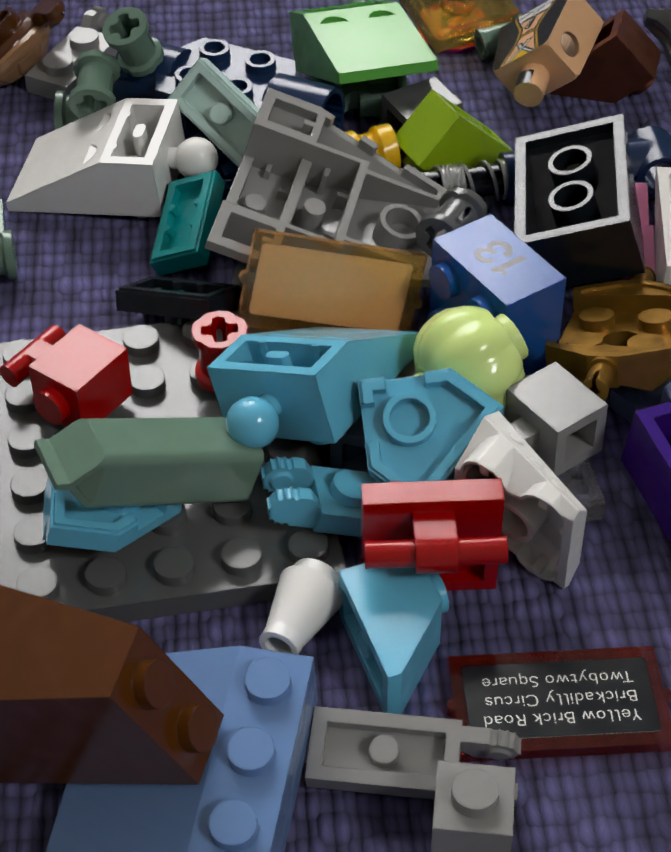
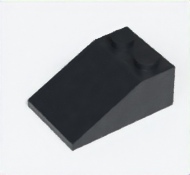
M624 113L515 138L514 234L566 277L565 290L645 273L643 234Z

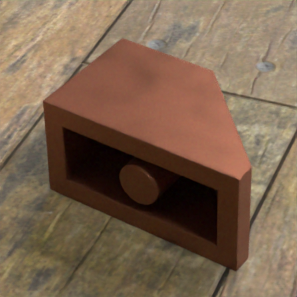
M623 9L604 22L580 75L572 82L549 94L608 103H617L631 93L639 95L647 90L656 79L661 50L628 12Z

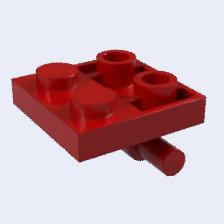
M502 478L362 483L361 564H365V569L414 567L415 574H439L444 582L446 591L496 589L498 564H508V540L506 535H501L505 502Z

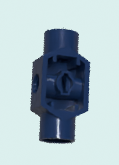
M203 37L181 47L160 42L164 50V57L153 73L143 77H133L121 69L120 77L113 86L116 102L125 98L168 99L198 58L202 57L211 61L259 109L269 87L322 107L335 116L333 125L339 129L342 128L344 119L345 99L341 88L296 77L295 60L276 56L265 50H252L228 44V42L222 39ZM180 111L185 140L191 137H202L210 141L217 150H220Z

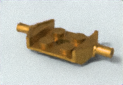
M645 266V273L631 275L630 280L574 287L572 291L574 313L559 343H556V341H546V366L556 361L603 401L606 400L610 388H619V386L647 391L655 390L671 378V285L655 282L656 274L654 270Z

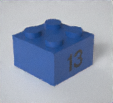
M492 214L434 238L432 245V267L429 270L431 290L430 312L427 315V321L444 309L459 306L485 308L494 318L499 314H504L515 324L526 342L528 357L522 360L525 376L532 375L546 367V341H556V343H559L566 277Z

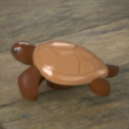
M43 0L30 12L21 10L16 14L11 7L0 11V87L12 84L24 77L46 55L51 29L59 25L65 16V4L61 0Z

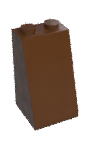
M0 585V783L199 785L211 750L216 743L224 714L142 628L134 624Z

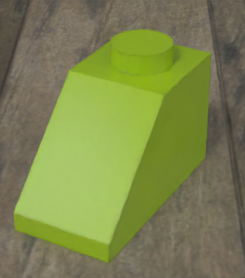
M431 89L396 133L399 147L407 154L402 162L405 166L409 164L415 167L419 172H429L434 165L440 166L441 164L463 162L467 167H476L481 160H486L490 165H494L500 152L513 151L493 130L434 89Z

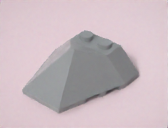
M268 87L253 124L244 156L226 200L222 201L207 238L205 248L255 267L262 241L412 263V269L408 285L431 288L429 270L432 267V258L419 246L415 235L416 227L425 216L437 212L440 208L439 200L447 189L409 164L401 170L377 154L376 151L379 145L365 135L357 141L334 126L335 116L322 107ZM464 211L458 217L460 220L463 218ZM446 230L439 231L435 238L445 234Z

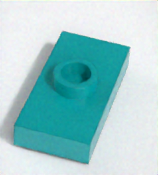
M217 170L169 182L149 263L159 276L208 264L210 250L205 248V244L220 209L225 181Z

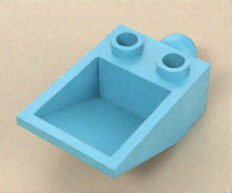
M321 326L242 334L207 367L222 416L226 417V429L229 436L237 443L250 448H263L275 438L309 441L315 445L335 444L362 415L357 380L384 377L385 380L395 379L414 358L413 346L419 332Z

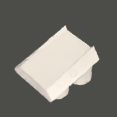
M500 411L484 416L455 467L454 480L502 478L505 502L501 535L507 536L508 549L516 555L519 562L529 572L543 580L553 581L565 589L570 584L580 563L587 510Z

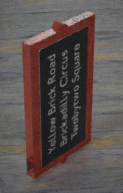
M653 646L448 656L447 666L452 699H449L447 702V715L456 720H463V726L509 730V732L516 733L519 738H522L521 755L507 760L671 751V718L668 710L671 691L662 685ZM464 752L460 754V762L498 761L492 758H476Z

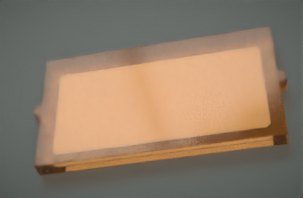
M254 228L246 270H242L239 273L243 287L237 316L245 320L248 328L270 331L321 326L410 331L415 309L422 306L419 291L428 257L425 253Z

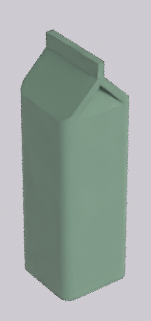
M226 417L86 418L74 421L49 439H35L34 447L54 489L69 490L86 508L245 502L250 497L264 461L262 448L246 447L237 443L229 436L226 429Z

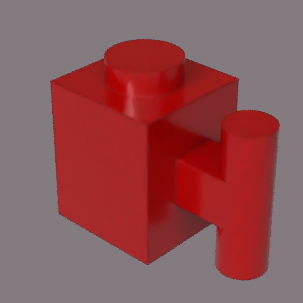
M78 324L67 334L61 327L51 325L0 367V375L7 384L13 387H17L30 376L36 412L54 425L60 424L67 427L78 419L106 418L133 394L127 348L81 324Z

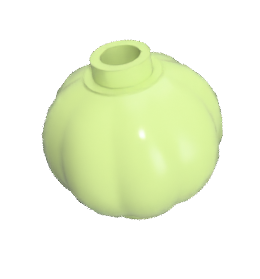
M477 306L447 308L431 317L416 336L413 346L416 371L414 376L424 375V371L451 368L502 404L505 411L507 405L506 390L511 385L525 378L522 360L528 357V348L518 328L504 314H499L494 318L487 309Z

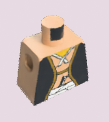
M548 0L501 27L493 65L494 74L513 94L519 104L526 107H535L543 101L545 95L572 82L580 75L603 27L604 21L586 0Z

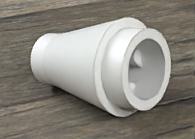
M303 558L282 571L266 627L259 638L262 649L272 651L282 649L288 653L299 655L302 648L341 608L342 594L339 589V574L331 566L317 559Z

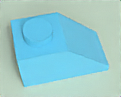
M363 563L339 570V589L342 594V606L339 609L340 618L383 713L402 714L440 644L442 614L449 610V600L444 582L439 574H415L414 567L365 569V564Z

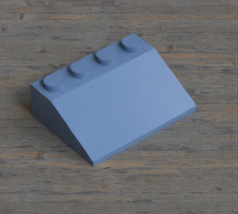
M240 645L165 653L224 714L216 743L211 750L199 785L66 784L46 852H285L312 728L314 706L317 705L318 701L314 657Z

